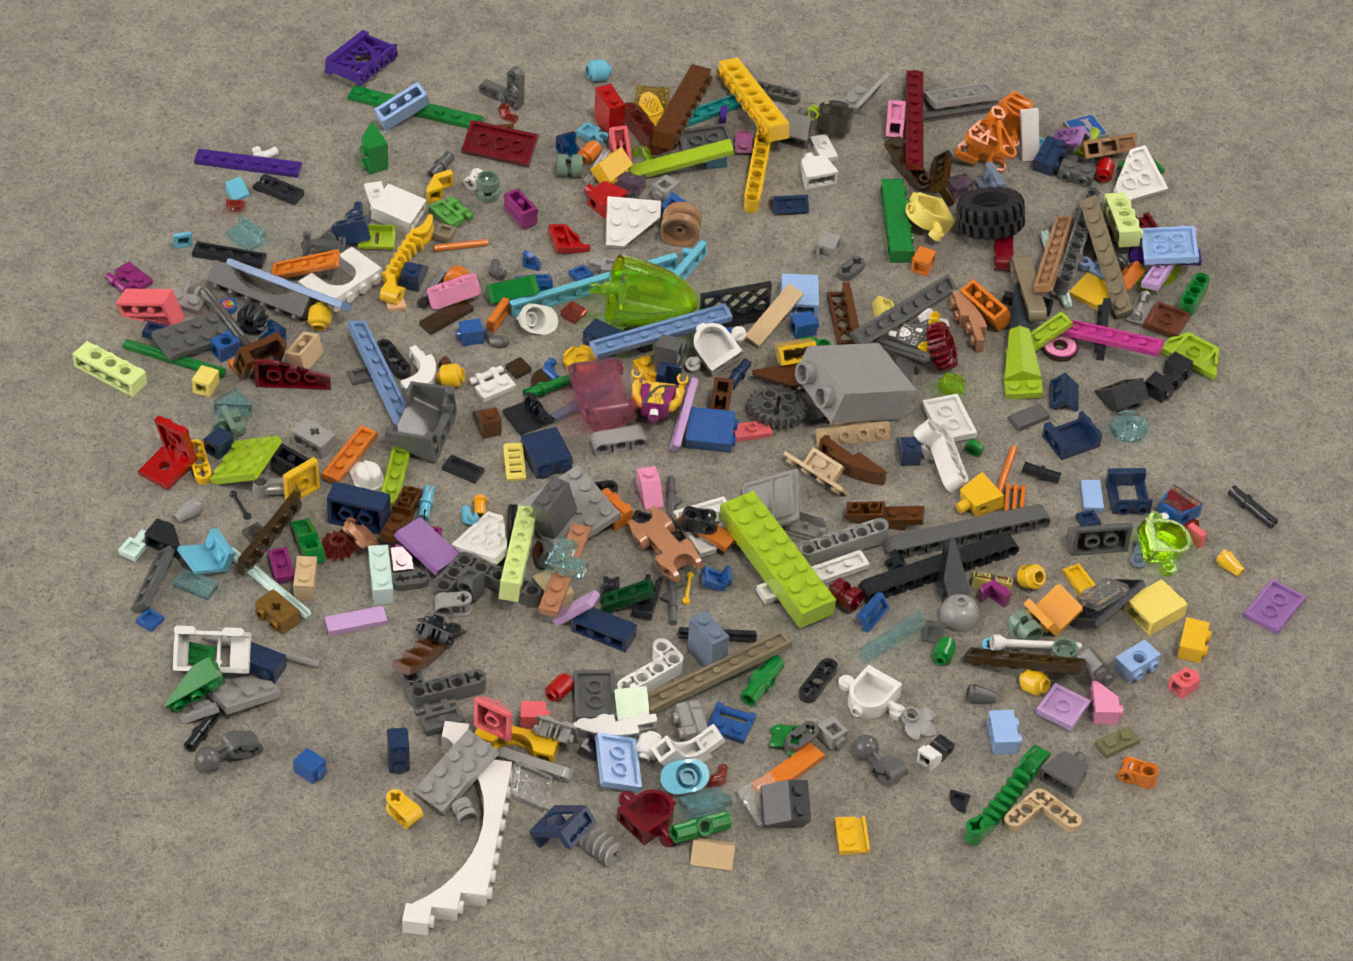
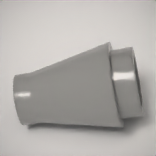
M192 498L191 500L188 499L172 516L180 524L200 515L203 509L200 503L195 498Z

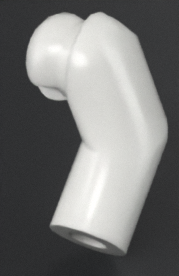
M255 146L251 150L253 156L272 158L279 155L276 147L261 151L260 146Z

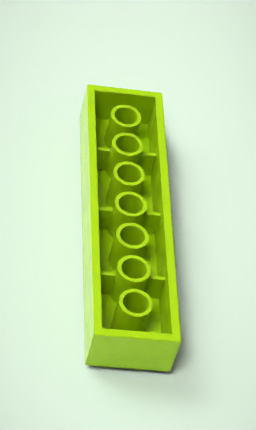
M754 490L720 504L719 520L799 628L834 614L836 599Z

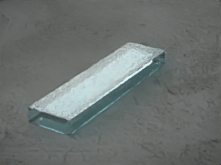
M920 610L862 646L860 660L863 663L869 662L921 629L925 614Z

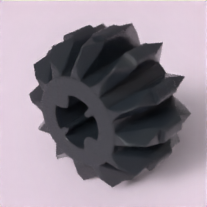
M254 303L246 304L239 310L236 322L240 324V328L245 329V333L249 331L252 335L255 333L260 334L267 327L269 316L265 314L266 310L260 308V305L256 307Z

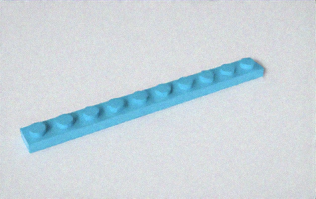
M672 253L509 301V314L512 318L519 316L522 308L527 304L551 307L663 274L666 268L675 270L678 267V256L676 253Z

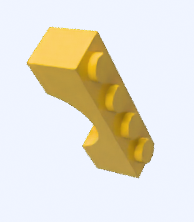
M513 725L512 740L510 742L480 728H477L475 732L477 736L491 743V746L497 750L499 747L516 745L526 749L531 756L552 763L555 762L560 747V742L553 740L554 735H552L551 739H548V734L545 738L536 735L532 729H524Z

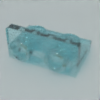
M242 214L238 216V224L225 232V236L245 250L255 251L266 244V233L263 228L258 227Z

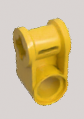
M392 789L386 794V811L400 825L403 824V828L408 829L423 818L424 814L420 806L408 798L401 790Z

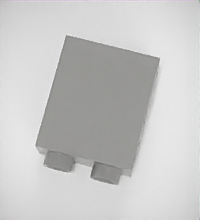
M879 343L808 346L801 362L796 366L794 375L798 383L804 387L814 400L815 405L821 409L831 423L903 419L916 392L915 387Z

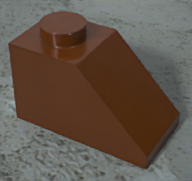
M497 407L473 411L483 439L501 435L502 420Z

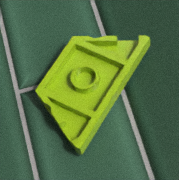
M1190 332L1168 338V342L1164 343L1160 353L1170 357L1174 351L1194 361L1193 370L1215 381L1219 347Z

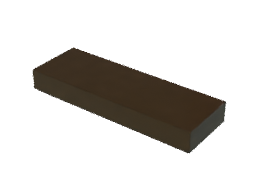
M466 300L454 303L420 320L419 326L430 335H433L472 313L474 307Z

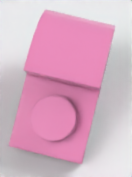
M888 100L885 136H900L903 138L906 101Z

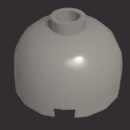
M951 595L941 606L939 613L940 621L946 623L945 627L953 629L954 632L970 631L979 620L978 605L968 595Z

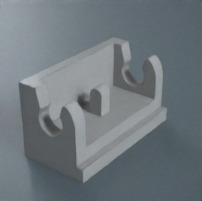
M799 509L800 521L786 525L785 529L787 535L811 540L826 535L829 517Z

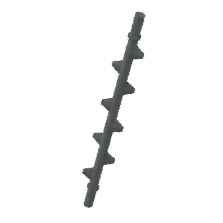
M668 476L666 491L668 512L666 514L676 528V531L671 533L676 538V534L682 531L675 524L672 514L675 511V506L682 503L683 499L675 497V477ZM669 579V592L661 595V599L669 602L670 625L677 624V588L684 586V581L682 580L675 583Z

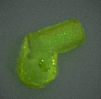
M637 146L632 149L634 157H643L645 161L653 159L649 148L646 146Z

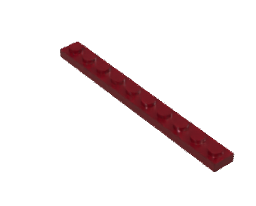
M906 70L905 169L923 171V71Z

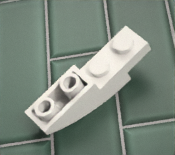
M643 713L635 718L624 717L615 722L614 714H601L593 719H579L573 725L576 726L578 736L586 738L588 733L595 737L598 732L632 737L638 740L639 732L656 729L657 717L656 714Z

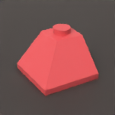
M487 696L476 697L474 699V726L510 742L512 740V713L498 700Z

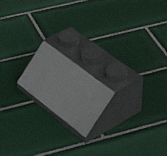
M1112 523L1068 527L1066 540L1071 556L1128 552L1133 525L1131 523Z

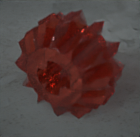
M342 529L339 532L333 530L332 533H326L322 540L327 559L333 558L334 562L337 559L343 562L344 557L350 559L351 554L355 551V540L352 536L344 533Z

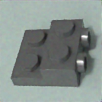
M1067 153L1066 158L1062 160L1059 167L1057 179L1080 186L1091 187L1095 179L1098 161Z

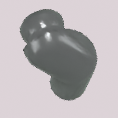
M491 330L484 332V337L490 346L501 348L509 345L507 337L494 335Z

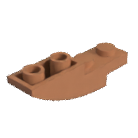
M955 290L952 293V298L949 299L950 309L954 310V321L958 322L959 328L965 327L966 334H969L970 346L974 347L975 353L983 352L987 330L985 320L975 305Z

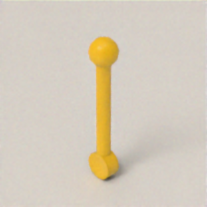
M688 572L686 575L688 580L685 597L682 599L684 605L690 603L689 592L691 580L694 577L693 572Z

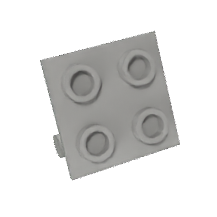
M543 715V717L536 716L538 725L535 724L533 732L536 735L546 738L548 734V739H551L552 735H554L553 740H558V742L565 744L579 743L576 726L568 721L559 722L548 715Z

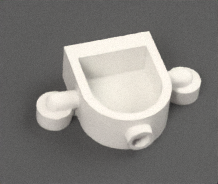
M702 323L698 325L694 336V348L697 356L689 357L685 364L689 372L695 373L700 370V363H703L712 376L716 375L743 357L742 349L736 342L740 343L746 339V330L741 326H737L732 329L730 334L724 326L717 323Z
M870 665L856 679L850 675H843L839 678V688L842 691H849L848 706L853 716L875 719L889 711L891 719L901 720V713L905 707L895 703V701L901 695L902 683Z

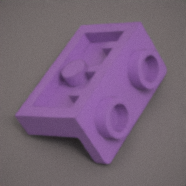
M1077 126L1057 129L1053 138L1065 141L1066 149L1080 147L1082 140L1090 139L1092 135L1085 127Z

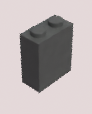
M555 476L550 479L531 504L540 531L554 538L560 534L578 510L570 484Z

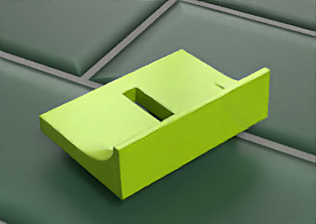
M368 224L371 239L358 243V249L395 250L396 226ZM376 235H379L378 244H375Z

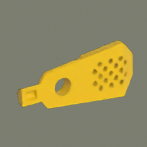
M648 91L641 94L638 106L656 127L664 113V109L658 97Z

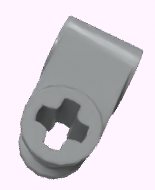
M467 591L436 594L434 598L435 615L446 618L471 615L473 612V607L470 604L472 602L471 594Z

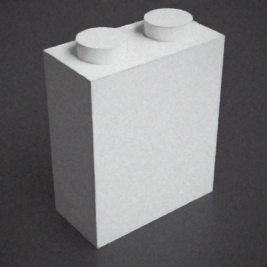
M388 183L385 189H381L377 201H373L371 204V219L385 225H395L396 230L409 234L410 230L415 228L425 213L427 200Z

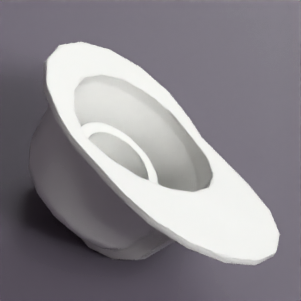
M527 304L522 308L519 316L516 317L521 328L530 333L547 335L555 331L558 326L556 312L551 307L544 305Z
M367 460L357 462L350 470L353 483L357 487L375 490L383 485V474L378 464Z

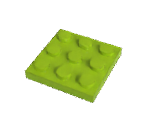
M266 436L264 438L235 441L209 480L214 485L257 480L282 443L279 436Z

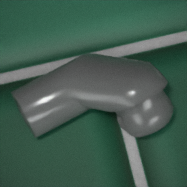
M493 259L489 273L497 280L505 279L507 275L506 269L502 271L503 268H499L500 261Z

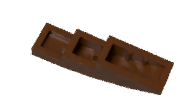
M426 638L415 641L413 649L405 650L402 658L393 660L391 668L406 675L414 674L435 661L445 652L448 646H444L438 643V641L435 642L434 638L432 640Z

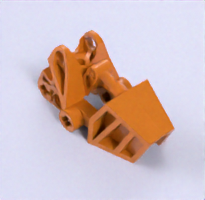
M1016 91L1004 97L997 106L991 108L984 119L979 120L968 130L965 139L954 150L955 156L971 165H974L978 159L982 160L984 165L987 162H993L994 165L998 163L1003 168L999 169L996 167L999 173L1004 172L1007 168L1005 159H1013L1016 156V147L1021 139L1020 109L1033 108V101Z

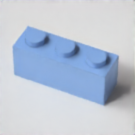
M417 82L375 108L374 111L378 121L387 131L428 106L430 102L426 92Z

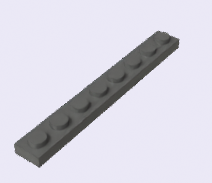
M947 274L849 334L855 344H868L958 288L950 275Z

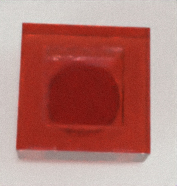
M226 199V207H231L230 211L241 212V208H246V201Z
M571 301L561 310L560 316L575 324L586 315V308Z

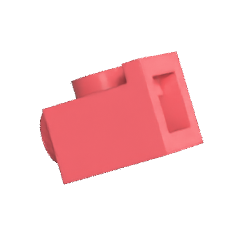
M1184 667L1175 675L1172 674L1170 676L1168 689L1183 700L1199 688L1201 679L1199 673L1194 669L1190 670Z

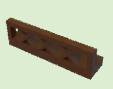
M842 282L841 292H827L837 345L855 344L849 333L859 328L850 282ZM832 297H842V301L837 303L832 300ZM838 308L845 312L842 316L835 313ZM842 321L848 325L842 328L838 326V323ZM846 334L851 340H841L840 337Z

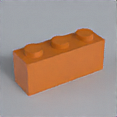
M972 279L960 289L961 294L975 305L984 320L996 331L1000 332L1010 323L1011 316L1008 308L977 281Z

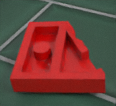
M549 224L548 232L556 254L590 252V245H584L580 241L581 237L573 232L567 224Z

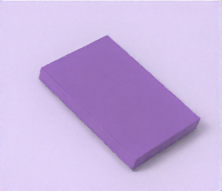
M421 517L399 529L394 534V537L434 575L446 569L456 555L459 554Z
M1271 579L1244 612L1243 617L1278 635L1305 601L1306 596Z

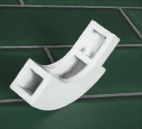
M416 345L409 347V360L418 372L414 376L401 381L402 395L405 388H408L410 381L429 384L436 383V363L432 354L425 356V353L420 351Z
M712 724L689 741L674 742L668 736H665L653 745L651 749L658 761L665 767L671 762L686 759H698L706 762L713 757L711 752L726 741L718 728Z

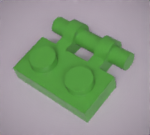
M449 196L446 201L441 199L428 206V212L441 223L454 227L463 224L464 218H467L469 221L474 218L471 210L462 206L461 202L452 196Z

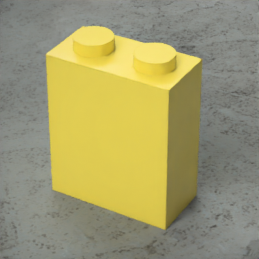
M1161 579L1141 590L1125 604L1124 612L1150 636L1184 617L1188 604L1171 586Z

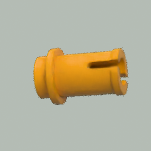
M478 494L473 498L474 512L478 514L479 519L486 514V505L488 504L487 498L482 494Z

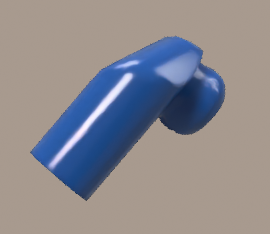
M552 357L548 358L543 366V371L550 380L560 377L554 371L557 361Z

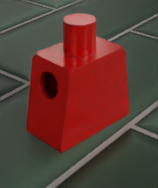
M602 181L596 187L588 184L584 189V193L588 194V206L604 219H606L607 197L625 198L629 193L628 190L607 181Z

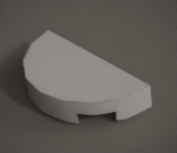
M210 700L200 701L192 705L193 709L188 713L183 712L180 721L182 724H186L219 713V707L215 702L211 703Z

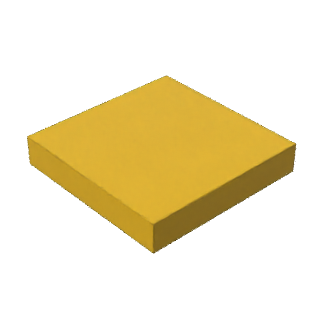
M1089 272L1069 291L1070 297L1097 311L1098 305H1102L1103 298L1110 299L1105 281Z
M313 457L283 474L285 500L294 490L301 493L302 499L320 488L317 459Z

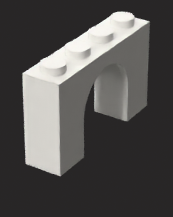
M350 247L341 253L339 268L354 278L351 282L344 285H330L313 273H310L298 281V284L343 302L351 303L356 297L365 294L368 289L382 281V268L353 247ZM327 304V306L332 309V312H338L340 310L339 308Z

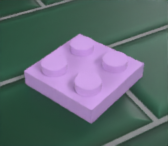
M1055 683L1036 708L1035 714L1072 731L1089 708L1091 700Z

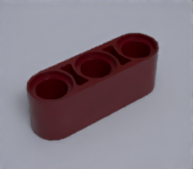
M1012 235L1008 238L994 240L995 271L1011 272L1010 258L1014 257Z

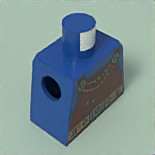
M1174 484L1158 504L1156 514L1159 516L1156 518V521L1160 526L1170 523L1179 528L1200 516L1203 503Z

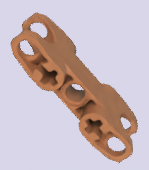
M655 506L649 508L652 518L648 522L637 523L633 519L626 522L637 546L641 550L651 546L658 554L653 558L657 568L665 577L673 582L681 581L678 569L682 566L691 565L696 569L704 567L694 544L688 538L678 542L671 534L676 531L672 520L665 512Z

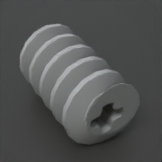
M594 824L577 843L582 848H586L595 858L605 863L607 867H611L620 858L621 851L619 849L621 843H614V837L608 838L609 834L607 832L602 833V828L596 829V824Z

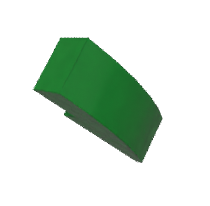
M309 518L290 522V527L301 556L317 557V563L326 561L324 547L319 541L318 532Z

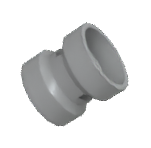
M462 797L452 804V811L457 815V821L460 826H468L477 821L478 814L473 809L470 798Z

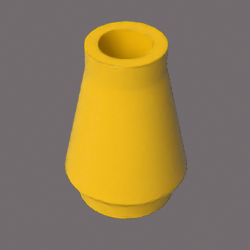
M1225 549L1216 558L1218 566L1231 572L1236 577L1240 576L1245 570L1232 551Z

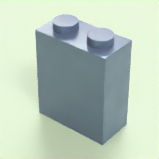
M706 611L689 619L687 650L702 667L728 656L729 636Z

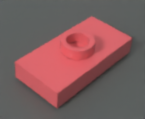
M758 421L739 423L738 429L733 432V435L736 436V442L772 437L773 434L770 424L765 426V422L758 423Z

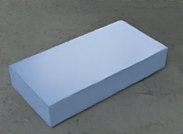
M1081 480L1084 511L1094 509L1095 512H1103L1104 505L1100 480Z

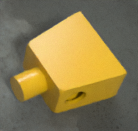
M981 472L961 488V501L955 504L960 514L970 510L975 517H979L1003 508L1004 495Z

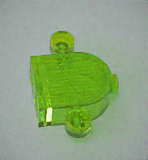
M1157 511L1150 512L1147 518H1144L1137 527L1145 561L1163 562L1159 567L1160 572L1166 577L1172 576L1177 570L1174 562L1179 560L1186 550L1192 546V537L1187 529L1177 521L1163 519L1162 514Z

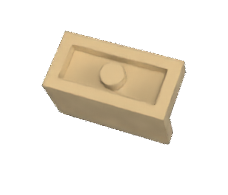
M694 838L690 864L731 871L736 843Z

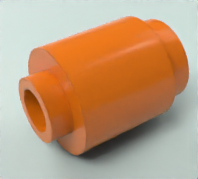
M595 140L587 142L577 153L583 155L582 164L590 165L599 156L602 147Z

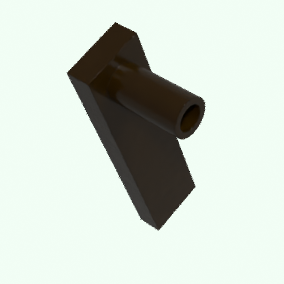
M950 150L934 157L930 182L931 192L933 194L939 192L947 206H951L957 201L948 188L953 156Z

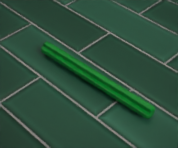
M125 339L123 342V349L195 371H198L201 365L219 370V378L221 379L226 375V369L186 356L170 361L160 348L130 339Z

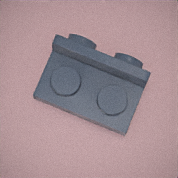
M987 162L983 176L976 177L974 180L978 188H988L990 186L1005 188L1006 185L993 162Z

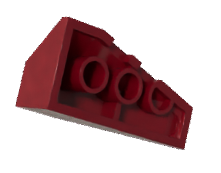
M254 359L256 387L331 390V375L278 360Z

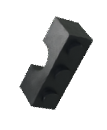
M1174 351L1165 361L1163 374L1155 371L1145 381L1149 397L1160 403L1166 398L1170 399L1176 388L1180 389L1184 380L1192 376L1194 361Z

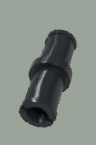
M1025 461L1021 472L1038 477L1037 479L1039 480L1045 479L1058 484L1061 472L1047 469L1044 465L1038 466L1028 463L1027 461Z

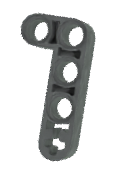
M474 669L424 681L421 671L411 675L404 674V690L413 708L422 707V704L425 703L433 704L443 698H454L456 701L483 694L486 691V673L483 670Z

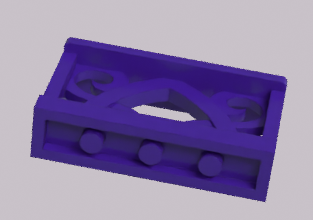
M362 30L326 57L325 73L329 75L334 73L361 86L397 58V44L387 43L370 36L369 32ZM369 54L371 61L355 62L356 55Z

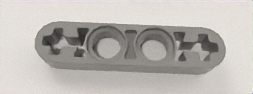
M505 747L498 748L499 754L496 759L510 761L512 765L544 774L564 782H570L574 773L567 767Z

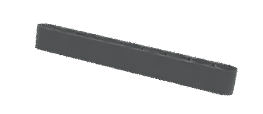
M1087 187L1081 200L1096 195L1099 201L1101 193L1095 187ZM1080 205L1053 291L1058 295H1066L1069 291L1089 232Z
M1035 504L893 535L884 541V546L889 556V552L897 549L903 558L906 559L915 557L914 555L920 556L933 553L932 551H943L944 541L951 537H955L957 547L968 545V543H974L1008 532L1010 535L1022 533V531L1029 532L1038 530L1040 527L1046 528L1050 525L1051 520L1041 504Z

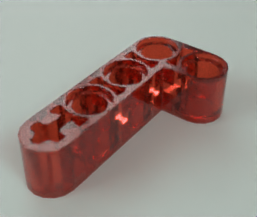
M625 103V125H627L628 129L647 153L659 155L671 151L670 149L651 145L654 125L636 103ZM677 144L673 146L672 150L677 148Z

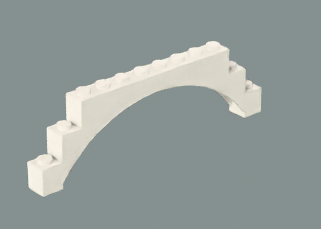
M445 721L442 732V749L449 751L469 729V724ZM493 760L476 779L475 784L481 797L484 813L483 826L478 842L464 866L453 878L427 897L412 904L406 903L402 919V931L404 933L428 935L429 929L434 928L435 919L457 921L458 915L463 914L464 904L486 907L487 900H492L493 887H490L491 882L495 883L496 870L493 869L494 865L498 866L500 853H497V849L502 848L503 836H500V833L505 832L506 820L503 817L504 815L508 816L509 803L506 802L512 796V787L509 786L510 783L515 781L516 771L512 770V762Z

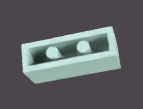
M388 545L368 546L373 605L393 604V584Z

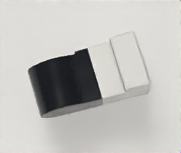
M940 734L929 745H923L918 749L917 762L931 772L952 753L955 744ZM925 758L930 761L929 764L925 762Z

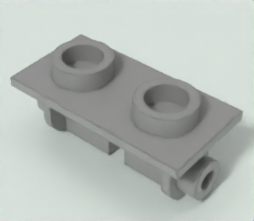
M1143 291L1139 297H1136L1133 304L1134 310L1132 314L1128 315L1127 321L1143 325L1154 301L1150 300L1151 296L1148 291Z

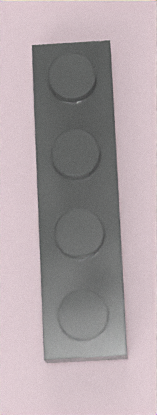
M168 546L157 552L131 606L133 612L146 611L152 606V599L160 589L159 584L166 576L167 567L173 561L172 557L175 553L173 547Z

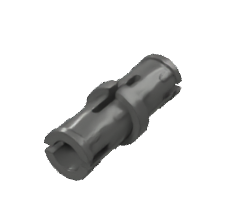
M446 151L427 171V176L432 178L434 174L445 171L447 166L455 159L454 154L451 151Z

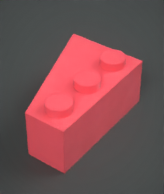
M125 289L116 302L122 316L142 322L148 320L171 326L181 323L185 317L173 289Z

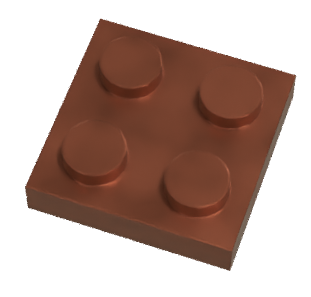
M1157 300L1145 319L1143 328L1169 338L1179 336L1189 321L1191 313Z

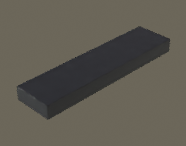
M197 241L192 251V257L217 260L224 263L231 258L254 268L262 269L267 253Z

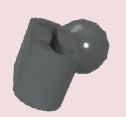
M233 730L222 736V745L217 748L210 746L201 748L196 753L195 763L201 771L210 773L220 766L221 758L228 754L231 758L251 759L263 752V746L253 731Z
M860 735L854 741L853 750L855 755L872 763L869 769L877 781L892 784L908 775L907 765L902 759L892 756L881 757L878 753V741L872 735Z

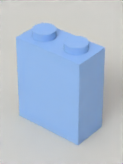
M782 274L781 292L790 283L804 293L803 297L787 316L812 311L814 317H818V275Z

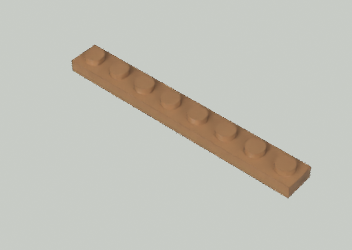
M1073 215L1055 217L1033 286L1035 293L1053 291L1074 223Z

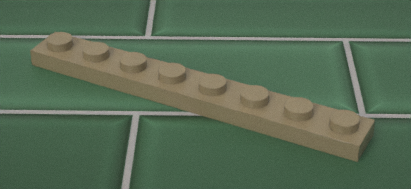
M1094 195L1079 201L1115 315L1119 319L1132 314L1134 309L1098 198Z
M779 630L647 694L649 713L656 714L792 648V641L783 630Z

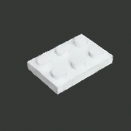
M958 394L922 400V407L928 419L948 427L954 442L976 438L977 431Z

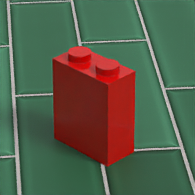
M612 84L595 88L594 119L601 130L608 134L611 127L625 126L626 104Z

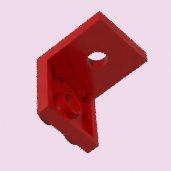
M158 415L154 422L163 446L138 470V473L147 480L169 490L198 458L189 435V430L183 425L180 426L174 423L169 418ZM170 466L169 468L162 470L163 467Z

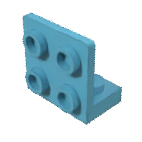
M217 528L210 529L205 544L179 546L177 549L195 574L228 572L235 556L234 550Z

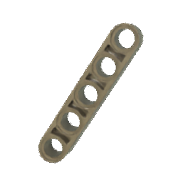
M1030 256L1011 257L1010 271L1014 283L1017 282L1027 322L1046 321L1047 309L1042 293L1034 292L1033 286L1036 274Z

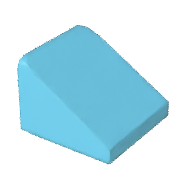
M241 177L225 182V191L234 202L250 196Z
M192 232L173 234L174 247L178 249L193 246Z

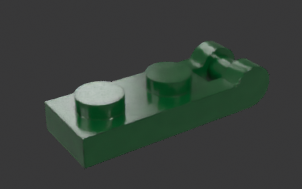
M651 578L602 594L600 596L602 611L612 614L615 609L655 597Z

